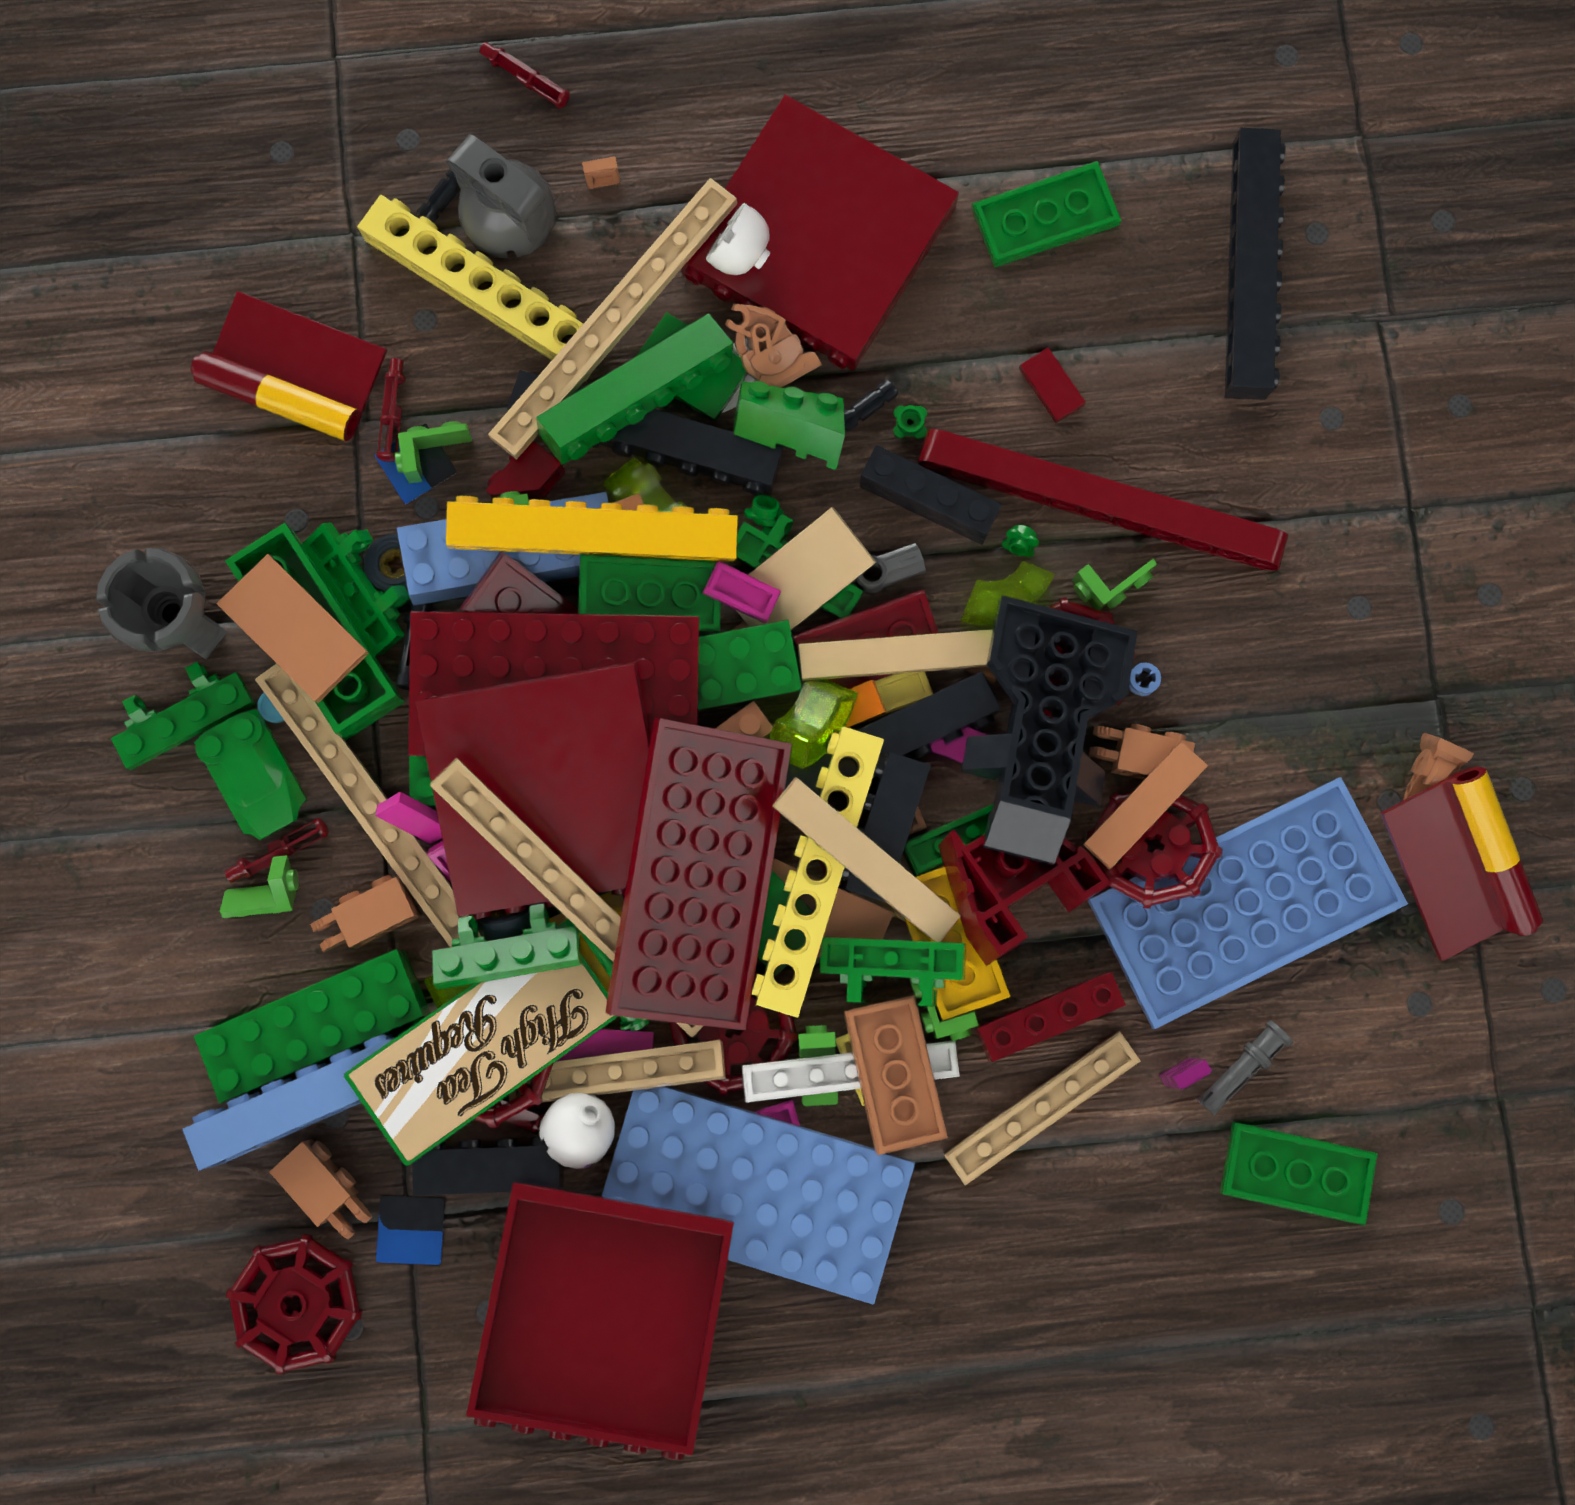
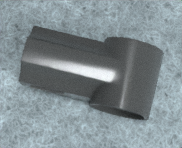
M914 543L880 556H872L876 563L870 568L879 571L881 578L875 582H870L861 574L856 578V584L864 593L875 594L886 586L925 573L926 568L920 549Z

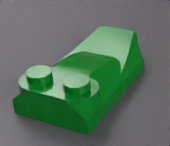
M252 709L227 719L204 732L194 742L197 756L207 766L243 834L252 835L262 840L297 820L301 805L308 801L258 709Z

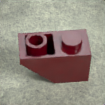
M532 441L517 460L513 456H509L510 462L502 471L497 470L490 477L487 483L488 488L485 491L491 501L493 498H500L502 493L510 491L528 494L529 500L544 499L566 472L559 460Z

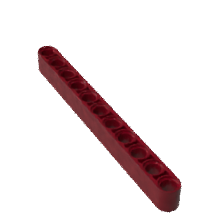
M929 429L927 431L918 460V465L941 475L1263 570L1277 571L1280 569L1289 536L1286 532L1273 527L944 430Z

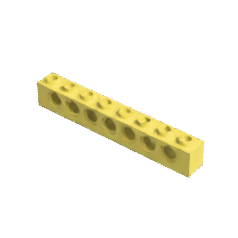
M380 195L357 226L366 242L550 360H553L566 345L561 342L562 338L566 335H574L583 325L582 322L576 319L577 316L564 305L559 307L553 305L541 290L535 287L528 289L521 284V280L511 271L504 269L502 272L492 266L493 262L483 253L477 251L473 254L465 248V244L452 234L445 236L440 233L432 221L424 216L420 218L415 217L410 213V209L398 199L394 198L390 201ZM409 229L404 236H396L398 231ZM431 246L437 247L433 253L423 254L426 248ZM454 265H465L461 271H450ZM489 281L493 283L486 290L478 289L479 285L483 282ZM512 299L521 300L519 305L514 308L505 307L507 302ZM539 317L549 318L548 322L542 326L533 324Z
M843 726L839 734L832 732L826 753L832 754L828 768L821 767L816 787L822 789L819 797L827 803L831 792H842L847 798V806L838 813L857 828L884 739ZM849 757L855 760L858 766L855 776L845 777L840 773L838 764L842 758ZM800 835L794 856L800 857L797 870H789L783 889L790 892L786 905L779 904L774 917L773 925L779 927L775 941L767 940L762 960L768 961L764 975L757 973L751 993L757 996L756 1005L797 1018L845 868L811 838ZM814 859L822 861L826 867L825 876L818 881L811 880L806 873L808 863ZM803 894H809L815 900V909L808 915L799 914L795 908L797 898ZM792 929H799L805 936L804 944L798 949H789L784 942L785 935ZM788 964L793 968L794 977L789 983L780 984L775 981L773 974L777 966Z

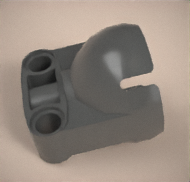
M468 134L446 160L447 165L454 172L461 190L458 201V215L465 236L478 250L495 258L509 259V250H513L517 258L532 254L545 243L555 225V201L549 183L536 169L518 160L505 159L480 139Z
M145 548L146 554L139 549L122 554L106 568L97 587V602L104 606V608H98L102 625L120 643L138 651L151 652L163 651L183 643L207 660L228 633L204 615L206 597L200 575L183 557L164 548ZM179 611L177 617L172 621L173 615Z

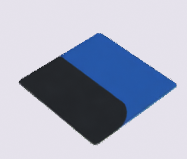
M427 424L422 425V427L430 429ZM399 440L397 452H400ZM396 442L391 444V452L394 454ZM441 446L419 449L423 482L409 484L404 473H398L396 461L383 462L375 454V458L405 504L457 473V470Z
M381 1196L376 1262L440 1265L445 1199Z

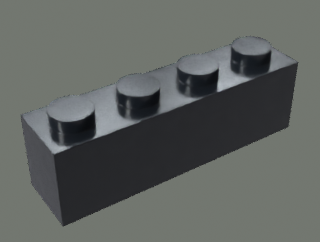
M878 445L875 446L860 478L859 487L983 545L1002 505Z
M886 751L885 757L879 756L873 774V777L878 779L874 791L868 790L862 811L867 813L863 825H858L857 829L895 861L900 863L931 765ZM844 868L841 879L844 880L843 887L846 890L886 902L848 869Z
M532 1137V1144H517V1138L495 1139V1145L481 1146V1139L459 1140V1147H445V1141H442L412 1163L413 1196L511 1192L514 1182L560 1190L564 1187V1166L550 1157L547 1153L549 1147L546 1145L544 1138L541 1141L540 1137Z

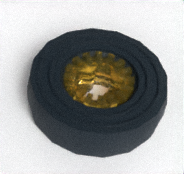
M388 534L378 538L369 547L365 555L364 569L366 575L378 591H383V593L391 586L404 585L408 591L404 569L400 568L393 574V570L388 566L389 562H395L397 557H400V561L403 563L398 534Z
M538 904L526 905V910L516 913H505V909L491 911V915L488 917L475 919L478 923L479 934L488 940L515 937L523 934L524 929L531 928L529 906Z

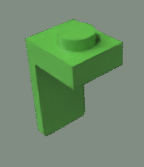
M457 421L443 423L441 427L427 429L426 427L416 426L409 428L407 432L398 433L400 452H395L398 473H404L409 484L423 482L419 449L471 442L472 435L468 425Z
M1154 559L1150 560L1111 591L1088 564L1078 571L1072 581L1075 583L1073 587L1080 599L1084 602L1089 601L1095 609L1102 610L1107 606L1112 610L1127 598L1124 594L1125 591L1133 585L1138 590L1154 577L1151 571L1156 567L1157 563Z
M288 856L273 857L267 879L269 885L227 889L220 907L221 917H244L292 911L296 891L299 887L297 870L291 869Z
M909 978L915 999L921 998L922 992L919 990V983H911V978ZM935 1006L925 1007L926 1011L920 1013L926 1033L933 1032L936 1039L950 1035L952 1041L972 1035L970 1028L979 1026L974 1012L965 1013L940 1022Z
M827 1025L805 1026L806 1033L798 1034L800 1058L835 1054V1032H827ZM838 1091L802 1096V1104L804 1106L836 1105L838 1103Z

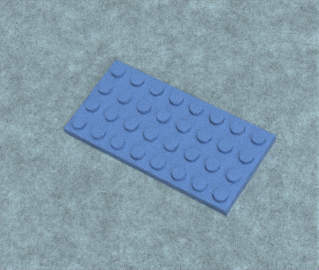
M1341 777L1216 837L1218 845L1223 848L1222 858L1217 859L1200 888L1201 894L1196 898L1189 896L1152 905L1151 909L1143 908V904L1111 888L1088 900L1152 1029H1156L1408 905ZM1190 857L1183 871L1188 876H1191L1200 859ZM1137 877L1129 880L1144 888L1146 883ZM1175 878L1160 879L1159 882L1154 883V890L1178 885Z
M664 1086L633 1091L602 1197L732 1220L734 1225L727 1260L874 1305L915 1161L891 1153L876 1155L875 1149L677 1088Z

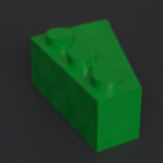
M742 381L734 417V435L774 449L778 443L795 449V456L806 459L809 454L826 460V467L836 470L845 437L843 398L836 397L831 393L816 394L802 391L796 387L781 388L770 386L761 381Z

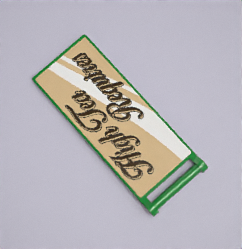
M567 919L557 927L562 929L575 925ZM578 929L611 978L613 961ZM581 955L580 966L474 983L345 1072L344 1078L405 1166H408L618 1016L605 1013L608 992Z

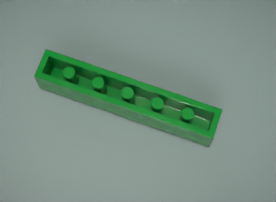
M708 313L536 417L538 435L562 465L571 459L577 460L584 456L588 449L594 445L612 439L617 431L629 424L634 425L640 422L648 412L657 407L668 405L676 395L684 390L696 388L707 376L714 372L720 373L725 370L732 362L733 342Z

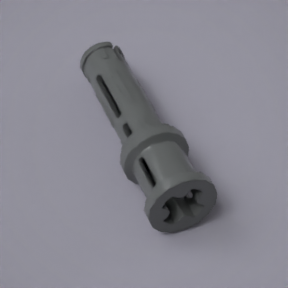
M1269 1020L1265 1024L1267 1028L1253 1042L1248 1041L1244 1045V1053L1197 1099L1213 1116L1261 1068H1269L1272 1065L1271 1060L1285 1046L1290 1047L1294 1043L1286 1032L1273 1021Z

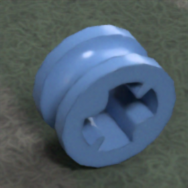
M1150 663L1136 665L1131 670L1130 691L1138 696H1148L1153 693L1161 682V674L1158 668ZM1142 671L1149 673L1147 677L1151 676L1153 681L1146 685V688L1140 687L1141 682L1137 683L1135 677H1138Z

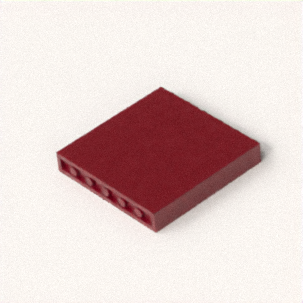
M785 94L724 188L737 198V205L683 266L681 272L690 283L697 286L702 284L708 287L718 299L724 302L732 301L736 304L752 305L761 308L767 307L775 311L776 314L785 319V324L792 334H797L801 345L811 352L819 351L823 353L838 368L845 369L847 367L855 371L955 210L959 192ZM745 203L749 207L754 208L765 219L769 227L770 239L766 249L770 251V255L760 269L753 266L744 274H725L706 261V256L720 233L722 234L728 226V221L738 208Z
M637 661L426 697L415 702L431 782L457 757L596 893L611 891L612 895L625 894L651 740ZM432 788L458 916L469 915L475 919H481L490 916L491 911L505 909V913H516L526 910V905L540 903L544 904L545 907L555 906Z
M514 1182L466 1417L474 1418L473 1423L483 1427H496L497 1422L512 1424V1431L524 1434H533L534 1428L549 1431V1437L558 1440H571L572 1435L587 1437V1444L599 1447H608L609 1441L624 1444V1450L633 1453L644 1454L647 1448L661 1450L662 1457L674 1460H683L684 1454L693 1456L734 1222L722 1218Z

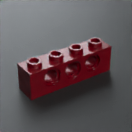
M1104 972L974 1027L988 1061L994 1062L1124 1007L1126 1004L1112 972Z

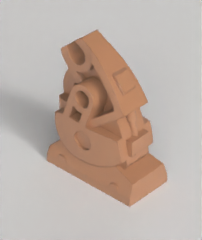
M733 304L731 310L742 313V322L736 325L733 321L727 320L725 325L736 332V350L740 355L743 368L751 377L755 378L754 381H761L770 386L782 388L822 365L815 352H803L797 334H792L785 324V319L776 314L775 311L767 307L761 308L752 305ZM745 336L747 337L749 350L745 346Z
M1423 733L1420 741L1422 752L1418 755L1411 768V772L1414 774L1406 787L1403 801L1460 772V767L1466 764L1473 757L1474 753L1440 737Z

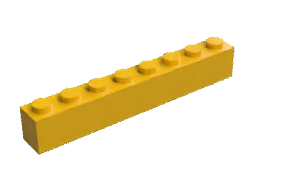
M456 496V502L447 501L446 546L448 549L570 555L590 554L734 562L736 559L738 516L729 515L728 509L712 508L708 509V514H695L694 508L673 507L672 512H658V506L637 505V511L622 510V504L602 503L601 509L586 508L587 503L579 501L565 502V507L550 506L551 501L539 499L529 500V505H514V499L493 498L492 503H478V498L473 496Z

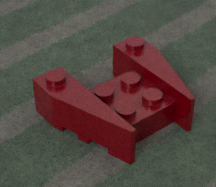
M953 830L938 845L958 913L961 915L960 919L965 935L986 966L1007 954L1028 938L1008 909L1015 903L1048 883L1068 913H1070L1111 884L1091 854L1081 846L1077 848L1066 838L1063 839L1053 865L983 848L985 834L965 846L956 831Z

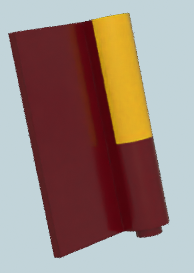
M237 291L213 352L204 351L201 355H196L191 363L190 371L193 374L194 381L200 385L348 442L357 429L388 350Z
M1484 767L1464 769L1380 812L1440 961L1460 953L1503 929L1519 936H1527L1535 933L1543 923L1542 914L1487 769Z

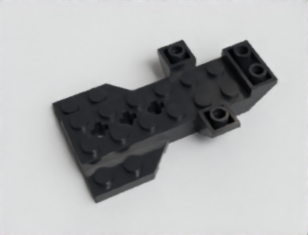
M1004 595L1000 597L986 664L1012 701L1007 734L969 736L966 741L961 772L991 780L998 778L993 810L988 816L983 848L1053 865L1071 821L1074 801L1096 807L1100 806L1106 772L1082 752L1087 721L1122 701L1128 695L1138 631ZM1056 646H1059V647L1062 648V652H1061V653H1059V652L1055 649ZM1050 678L1056 679V680H1057V681H1056V684H1057V685H1060V686H1059V687L1054 686V685L1052 684V682H1050L1049 679H1050ZM1044 710L1051 711L1050 716L1054 717V719L1052 720L1046 717V715L1044 714Z

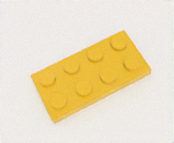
M945 867L916 877L958 913ZM904 917L912 941L934 942ZM959 917L941 942L966 943L965 980L945 979V988H937L936 1007L941 1021L1010 997L997 960L988 966L984 964L967 939Z

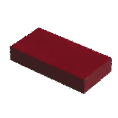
M1049 347L1020 364L1019 370L1055 423L1060 422L1085 406V400Z

